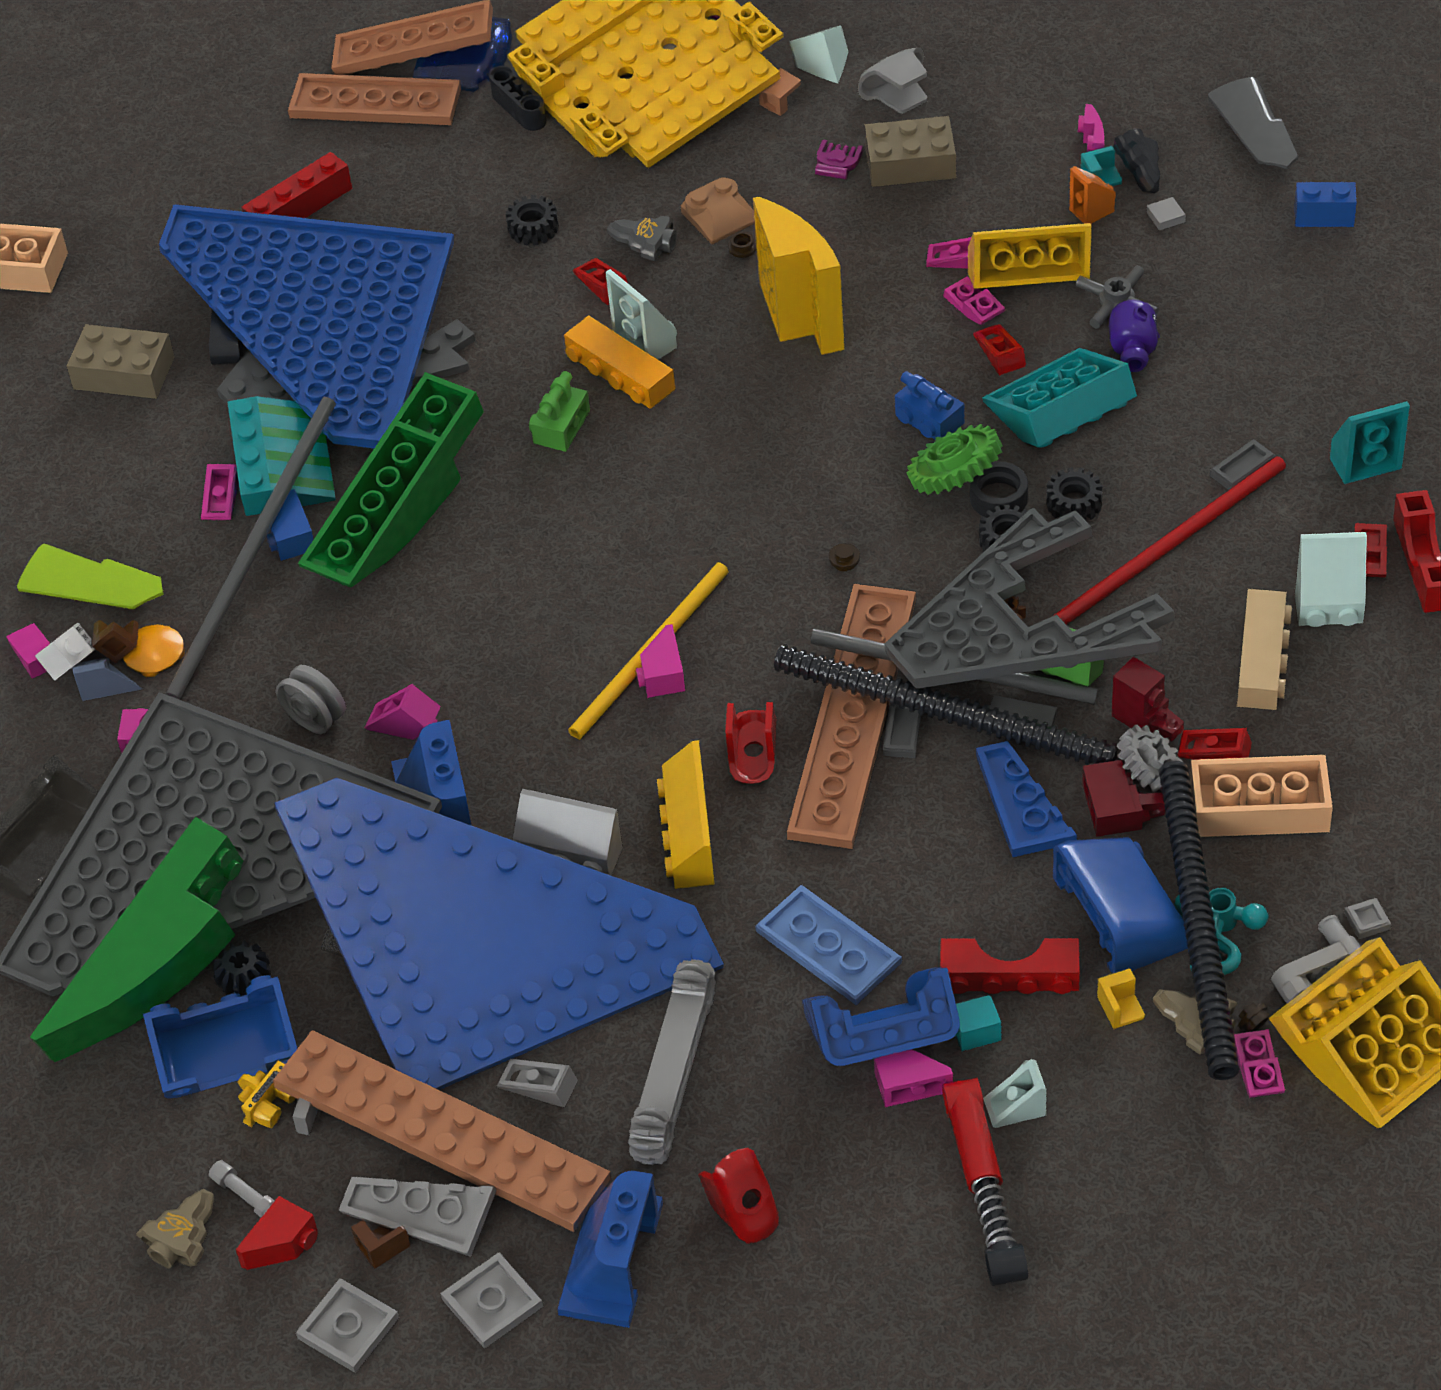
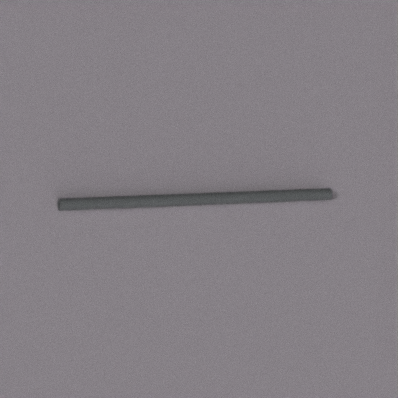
M322 397L165 693L166 695L181 699L336 405L333 399Z

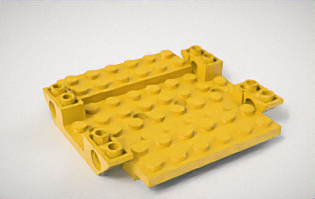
M561 0L515 31L516 38L523 45L508 54V59L517 74L543 98L545 109L594 157H607L621 147L632 158L636 156L647 168H650L781 79L780 71L760 52L783 38L784 34L751 2L740 6L735 0ZM712 15L720 17L717 20H707ZM667 44L676 45V47L672 50L663 49V47ZM627 73L633 75L629 79L620 78L623 74ZM581 103L589 104V106L584 109L576 108V106Z

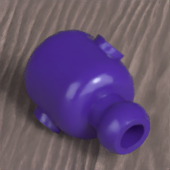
M1126 300L1117 304L1111 311L1109 339L1113 350L1121 355L1120 361L1128 363L1130 372L1143 370L1147 366L1148 355L1156 349L1158 338H1160V334L1157 331V317L1155 310L1148 303L1141 300Z

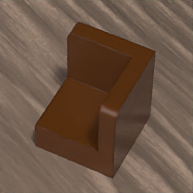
M98 620L94 623L92 647L114 663H117L137 647L139 623L132 620L122 628L115 622L108 626L103 621Z
M362 1220L351 1227L355 1244L374 1269L411 1246L407 1230L403 1225L394 1230L380 1226L371 1231L365 1221Z

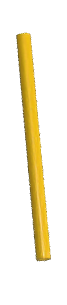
M718 562L579 716L568 729L571 736L580 740L637 677L636 668H641L640 654L666 625L673 624L674 633H676L729 573L724 564Z

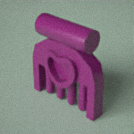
M822 140L817 151L815 174L846 180L849 171L858 165L863 153V146L859 145L856 153V147L852 146L848 156H846L847 145L843 147V150H840L841 145L837 144L835 150L832 151L834 144L829 143L827 147V140Z

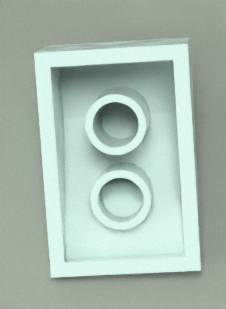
M611 269L606 271L613 331L656 359H660L676 349L677 330L673 323L667 320L645 297Z
M1366 532L1301 534L1295 590L1299 626L1319 627L1330 624L1350 626L1355 623H1363L1366 599Z

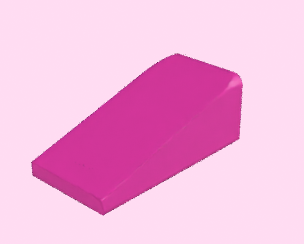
M971 237L930 244L928 246L926 266L968 269V246ZM940 252L939 258L934 259L935 254Z
M207 464L201 520L232 519L239 485L236 464ZM210 511H225V512H224V513H211Z
M35 623L6 636L32 679L47 672L35 655L50 643Z

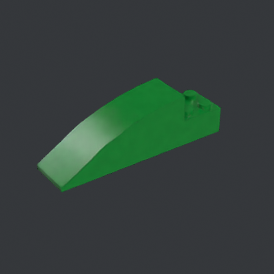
M425 372L298 562L299 567L351 588L392 559L409 543L461 480L453 459L484 413L476 391Z
M197 817L192 820L31 1034L30 1038L50 1060L57 1062L129 1028L144 1018L143 1014L149 1013L152 1007L164 1004L190 983L232 940L235 933L219 910L214 908L221 898L223 889L229 881L234 880L238 876L244 862L227 835Z

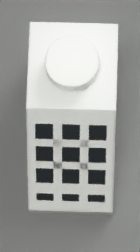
M77 622L36 654L35 657L55 681L95 649L92 647V639Z

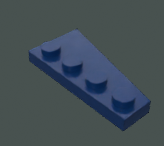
M1008 741L976 748V757L1012 857L1052 849L1055 845L1065 841L1077 840L1075 831L1063 821L1061 812L1049 802L1045 796L1044 789L1039 783H1035L1029 774V769Z

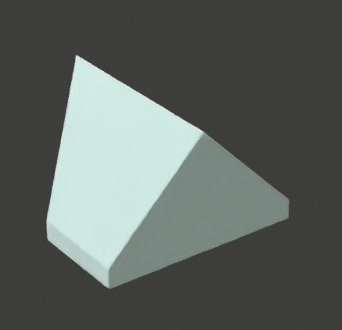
M841 25L789 41L797 68L835 83L839 82L848 56V48Z
M1025 1060L1010 1077L983 1098L993 1127L997 1128L1046 1116V1087L1035 1060Z

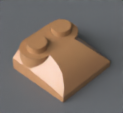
M719 178L690 192L681 205V213L711 244L755 224L754 210L738 193L737 183L729 178Z

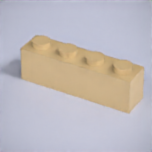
M1248 589L1237 707L1276 710L1277 698L1284 699L1286 679H1279L1280 673L1286 674L1288 654H1281L1282 649H1288L1290 630L1283 629L1284 624L1290 625L1292 605H1286L1287 592Z

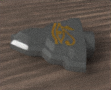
M660 216L657 219L645 217L639 221L615 220L607 228V234L612 238L628 244L631 250L641 253L642 258L655 262L658 261L663 252L672 253L677 242V231L673 230L675 220L669 216Z

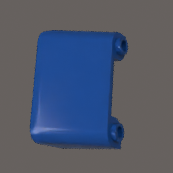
M1129 837L1068 840L1054 846L1053 879L1060 890L1066 889L1068 894L1074 892L1100 934V946L1102 949L1106 948L1112 955V961L1107 962V966L1112 974L1129 968L1133 971L1188 949L1183 918L1144 860L1143 850L1137 841L1133 842Z
M934 967L912 974L905 984L907 1003L854 1016L850 1015L848 1009L841 1010L837 1002L826 995L802 999L805 1017L824 1058L833 1065L845 1066L953 1038L958 1033L960 1019L948 969Z

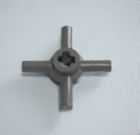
M1136 265L1126 278L1113 277L1108 279L1104 285L1083 276L1078 277L1076 287L1098 295L1102 305L1089 321L1093 328L1098 329L1117 304L1126 300H1139L1135 298L1132 288L1144 274V269L1141 266ZM1149 304L1155 310L1157 316L1159 308Z

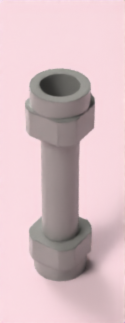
M223 1160L214 1163L209 1171V1177L223 1189L226 1187L230 1188L255 1208L254 1213L260 1218L275 1201L268 1195L263 1197L237 1176V1171Z

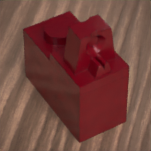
M1133 656L1113 676L1112 717L1130 728H1133L1135 725H1138L1140 728L1147 725L1151 733L1158 730L1162 737L1168 738L1171 742L1184 730V721L1168 709L1169 699L1165 697L1164 691L1165 675Z
M1122 760L1083 766L1082 786L1096 837L1142 830L1143 822L1149 821L1150 818L1165 815L1163 794L1138 793L1136 784L1133 785L1131 772L1125 773V769L1122 767Z

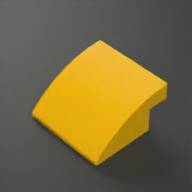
M761 197L753 198L759 283L780 342L815 335L821 355L844 350L840 264L834 251L820 233L797 214Z
M1381 937L1365 942L1269 1017V1020L1282 1038L1309 1070L1362 1118L1376 1128L1383 1127L1441 1080V989L1421 960L1400 966Z

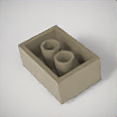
M949 116L865 124V146L872 187L956 178V152Z
M85 324L69 359L67 369L73 389L157 399L174 360V353L168 333Z

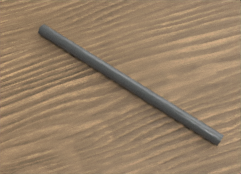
M816 628L813 629L811 644L892 661L885 652V643ZM1026 673L977 679L1089 704H1095L1098 691L1096 688Z

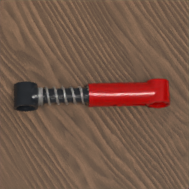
M971 1078L942 1084V1094L948 1118L951 1119L967 1187L970 1192L975 1194L974 1200L979 1204L977 1211L981 1215L980 1222L984 1225L983 1234L987 1236L985 1241L987 1250L984 1253L990 1284L995 1286L1027 1280L1028 1267L1024 1249L1021 1243L1017 1244L1014 1238L1010 1236L1012 1229L1007 1226L1010 1220L1004 1215L1007 1209L1002 1206L1004 1198L999 1195L1003 1179L984 1112L978 1078Z

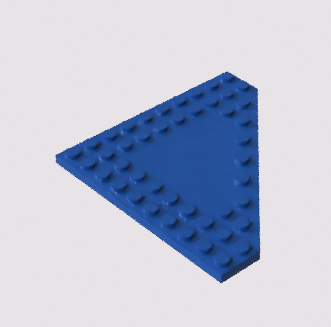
M174 204L159 242L160 252L310 418H312L322 397H329L336 402L322 430L333 444L367 448L376 447L409 397L454 245V234Z
M334 778L274 803L278 816L393 1068L438 1090L671 991V985L674 980L673 974L676 972L678 964L682 963L683 960H702L705 963H710L714 971L720 970L724 966L695 905L340 778Z

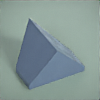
M107 657L80 662L72 667L82 701L143 689L111 665Z

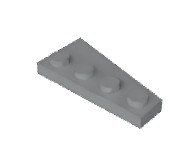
M352 1177L339 1211L391 1230L403 1225L407 1230L408 1236L471 1257L495 1196L496 1188L493 1186L473 1187L465 1186L464 1184L449 1183V1185L430 1184L429 1182L415 1181L414 1183L400 1182L393 1179Z

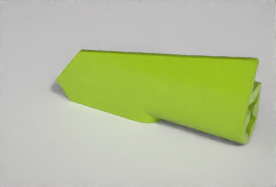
M42 544L36 550L17 584L19 592L127 609H135L149 600L164 595L161 577L110 559H104L101 563L48 544Z

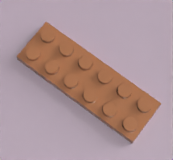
M484 0L337 34L332 61L334 75H351L362 70L377 69L388 64L403 63L414 58L429 57L436 53L455 51L462 47L489 42L491 39L493 15L491 1Z
M299 73L288 112L290 118L451 125L461 91L460 80Z

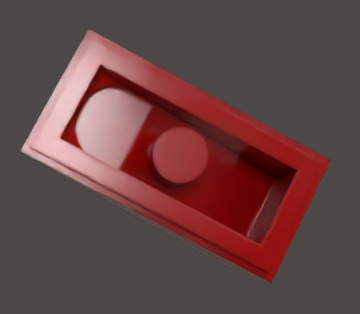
M597 258L573 270V273L606 305H609L606 271L611 269L627 282L624 274ZM592 268H596V269H597V270H595V271H593V272H591V273H589V274L586 273V271L589 270V269H592Z
M1000 324L973 333L999 375L1026 367L1024 348ZM988 335H998L997 337L988 340L986 339Z
M1247 728L1183 730L1178 757L1194 760L1249 758L1252 742ZM1195 740L1193 749H1188V744Z

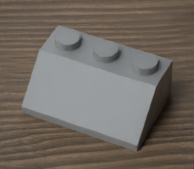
M522 789L513 841L612 875L622 851L617 809Z

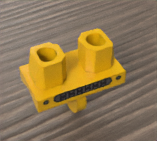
M278 1060L267 1075L262 1071H258L254 1077L249 1074H243L239 1078L238 1084L243 1091L239 1094L238 1098L244 1103L241 1106L242 1111L246 1115L243 1120L244 1124L252 1127L257 1122L272 1129L281 1116V1108L274 1105L272 1101L276 1096L289 1104L296 1099L274 1087L273 1079L285 1065Z

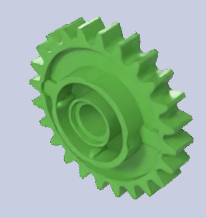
M982 424L973 428L972 425H969L965 430L959 427L956 432L951 433L948 431L946 436L942 438L936 437L934 443H927V449L918 451L919 456L911 459L912 464L907 466L909 471L906 473L915 490L918 489L919 493L925 491L929 495L935 491L936 494H939L944 489L950 492L954 486L961 488L963 483L967 481L973 482V477L976 475H984V469L992 468L991 462L999 459L997 455L1002 453L1001 447L1003 445L995 429H991L990 426L983 428Z

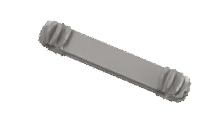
M683 960L682 963L678 964L676 972L673 974L672 994L640 1104L634 1111V1117L631 1119V1128L629 1130L630 1138L628 1143L630 1145V1155L634 1161H640L642 1164H662L668 1159L669 1152L672 1149L676 1120L705 1018L713 1005V996L715 994V971L710 963H705L702 960Z

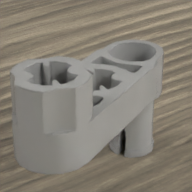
M1336 915L1327 916L1318 924L1319 931L1325 936L1330 946L1285 964L1272 975L1271 981L1286 1004L1361 946L1354 936H1349Z

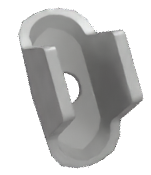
M915 47L900 51L866 69L861 75L858 84V92L861 98L864 100L878 99L901 114L927 102L926 94L917 83L927 77V71L923 67L924 55L922 48Z

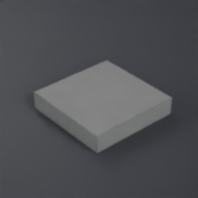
M500 1252L441 1292V1297L445 1304L484 1349L543 1307L542 1300Z
M339 1278L297 1330L296 1335L300 1341L356 1373L399 1319L398 1311Z

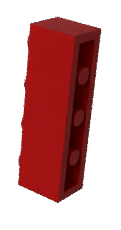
M329 152L241 207L242 212L306 218L352 189L348 164L332 152Z

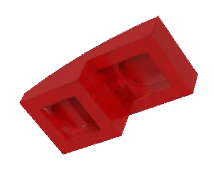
M1355 523L1354 532H1366L1367 535L1366 577L1386 578L1387 525Z

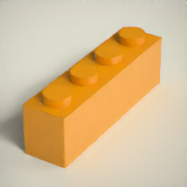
M588 315L564 334L565 352L571 361L581 363L594 376H601L614 389H621L635 403H642L651 409L675 390L672 368Z

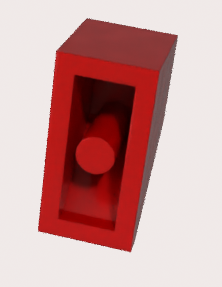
M278 1196L235 1249L241 1267L249 1270L297 1259L303 1250H309L317 1239L318 1229L314 1216L310 1212Z

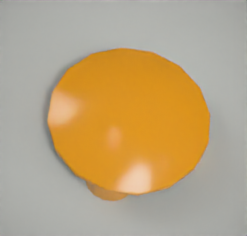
M156 624L138 629L137 647L124 656L123 660L128 667L136 672H141L143 676L154 677L183 658L185 654L183 639L179 632L170 626Z

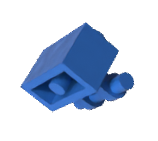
M908 371L902 374L900 380L907 386L895 395V415L902 423L911 424L923 436L933 438L934 440H936V437L942 438L946 436L948 431L954 433L965 423L963 402L951 396L940 387L930 383L919 374L913 375Z

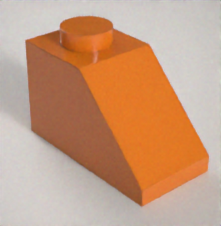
M1076 166L1070 168L1069 210L1083 223L1092 224L1115 212L1116 194L1111 185L1106 184L1097 175Z

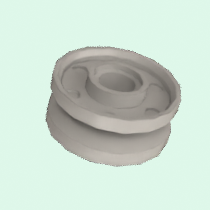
M301 664L296 666L290 672L289 678L283 679L275 690L277 699L286 713L296 723L316 734L326 733L331 728L333 721L340 719L346 710L345 701L335 685L321 672L307 665Z

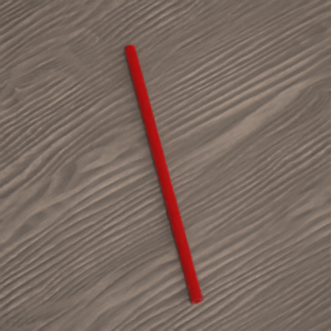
M1279 456L1274 457L1054 615L1057 614L1066 625L1283 471L1286 468L1284 460Z

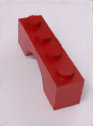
M1422 490L1396 494L1393 521L1423 612L1441 611V553L1436 535L1435 511L1428 491Z
M941 938L940 968L948 969L954 994H962L966 991H984L989 994H997L1001 991H1019L1023 994H1031L1036 991H1054L1058 994H1066L1071 991H1079V938H1044L1041 946L1035 953L1027 958L1016 961H1003L989 956L980 948L975 938Z

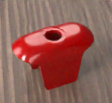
M766 702V711L748 710L736 714L734 703H727L726 742L729 769L733 778L739 782L748 784L760 783L767 780L773 772L777 721L773 702ZM755 743L763 747V752L756 757L748 756L744 752L745 748L750 744Z
M742 1148L731 1152L716 1165L713 1174L707 1171L698 1174L710 1205L731 1227L740 1240L746 1243H755L766 1239L776 1230L779 1224V1213L770 1185L752 1149ZM751 1189L759 1198V1202L752 1208H745L742 1204V1198Z

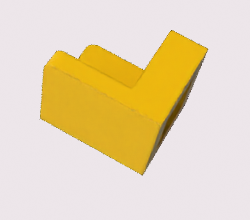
M1130 968L1098 978L1097 997L1113 1029L1145 1018V1013L1135 996L1136 979Z

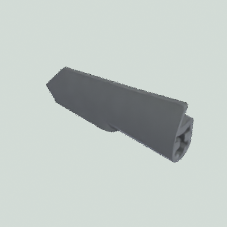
M1247 77L1235 80L1209 92L1208 99L1258 164L1274 165L1288 169L1298 160L1297 152L1280 117L1275 118L1260 81L1257 78Z

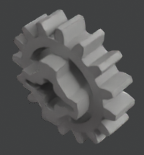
M1135 725L1132 729L1129 728L1119 738L1121 741L1116 746L1121 750L1117 754L1118 758L1125 760V764L1122 767L1127 770L1130 769L1132 772L1131 778L1140 781L1142 787H1146L1149 784L1153 792H1156L1158 789L1161 790L1162 787L1159 776L1160 767L1170 761L1183 762L1182 759L1176 757L1175 753L1178 750L1173 747L1170 748L1168 745L1169 739L1162 737L1158 730L1151 733L1147 725L1142 728L1138 725Z

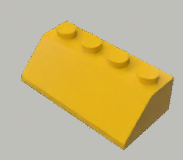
M1091 224L973 232L968 246V276L974 289L1075 281L1079 276L1090 279Z
M699 740L690 742L662 765L663 778L657 779L659 798H665L666 804L659 805L661 824H668V830L662 831L664 851L671 850V857H665L667 877L674 878L675 889L715 884Z

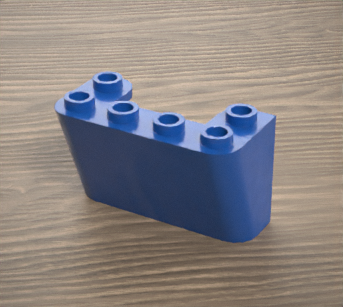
M265 975L251 980V985L246 988L247 995L230 994L220 999L221 1002L208 1006L207 1003L194 1004L187 1008V1012L180 1013L178 1008L171 1007L170 1004L166 1003L156 1005L150 1009L149 1013L143 1014L162 1091L166 1098H178L235 1082L243 1074L255 1076L258 1071L269 1072L278 1060L284 1064L287 1063L297 1050V1045L278 977L271 978V976Z

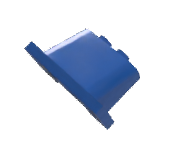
M450 720L431 723L420 732L408 758L391 761L395 782L440 799L442 802L440 815L471 825Z
M638 1171L621 1173L608 1188H604L597 1200L588 1209L582 1222L559 1302V1316L630 1327L638 1292L632 1287L629 1264L638 1232H656L663 1206V1197L656 1196L653 1174Z

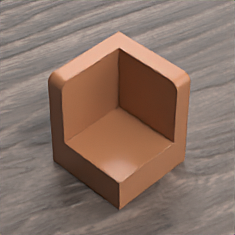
M782 68L779 69L781 79L759 93L760 105L779 116L788 110L787 96L801 85L799 78Z

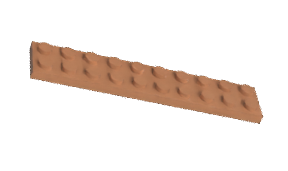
M854 584L840 634L886 643L911 620L916 602V592ZM836 649L834 655L836 663L844 661L846 666L851 663L854 664L856 669L861 666L864 667L866 672L871 669L876 675L878 672H881L883 677L891 675L893 680H896L899 668L893 661ZM831 684L826 686L788 825L787 840L853 849L889 702L886 701L883 704L880 703V699L873 701L870 699V696L866 698L861 697V693L853 695L851 690L843 692L841 687L833 689Z
M313 1030L273 1079L276 1089L297 1099H305L311 1102V1106L479 1187L493 1186L496 1188V1195L572 1232L577 1229L588 1209L611 1180L609 1170Z

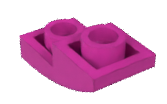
M1086 104L1085 114L1079 115L1078 132L1083 133V143H1087V152L1104 148L1102 121L1092 104Z
M968 276L944 289L943 296L967 318L980 325L1005 311L1004 306L988 289L983 291L979 288L974 289Z
M1269 1029L1234 1034L1235 1046L1237 1048L1236 1054L1238 1055L1239 1066L1249 1098L1284 1093L1285 1088L1278 1057L1275 1058Z

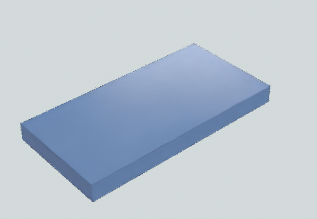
M803 885L794 890L755 926L758 934L855 1005L864 999L902 963L900 955Z

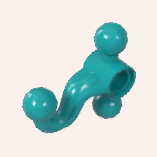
M1216 888L1209 893L1220 951L1228 956L1225 961L1221 962L1222 972L1226 975L1238 968L1241 962V952L1238 946L1224 937L1221 932L1233 929L1237 924V920L1242 921L1249 929L1259 930L1268 922V912L1263 905L1258 903H1251L1245 906V908L1236 906V898L1233 892L1226 888ZM1178 894L1175 898V908L1180 915H1183L1181 912L1180 895Z

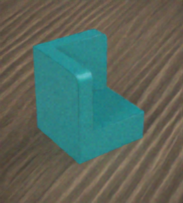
M1113 146L1081 154V169L1097 175L1106 184L1111 186L1122 184V178L1115 167V149Z
M987 995L956 1004L960 1027L955 1036L961 1051L1001 1041V1020L991 996Z

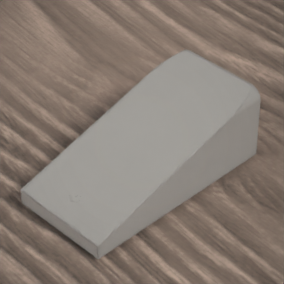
M510 1058L497 1087L556 1106L565 1107L578 1080L569 1065ZM521 1070L516 1081H511L512 1074Z

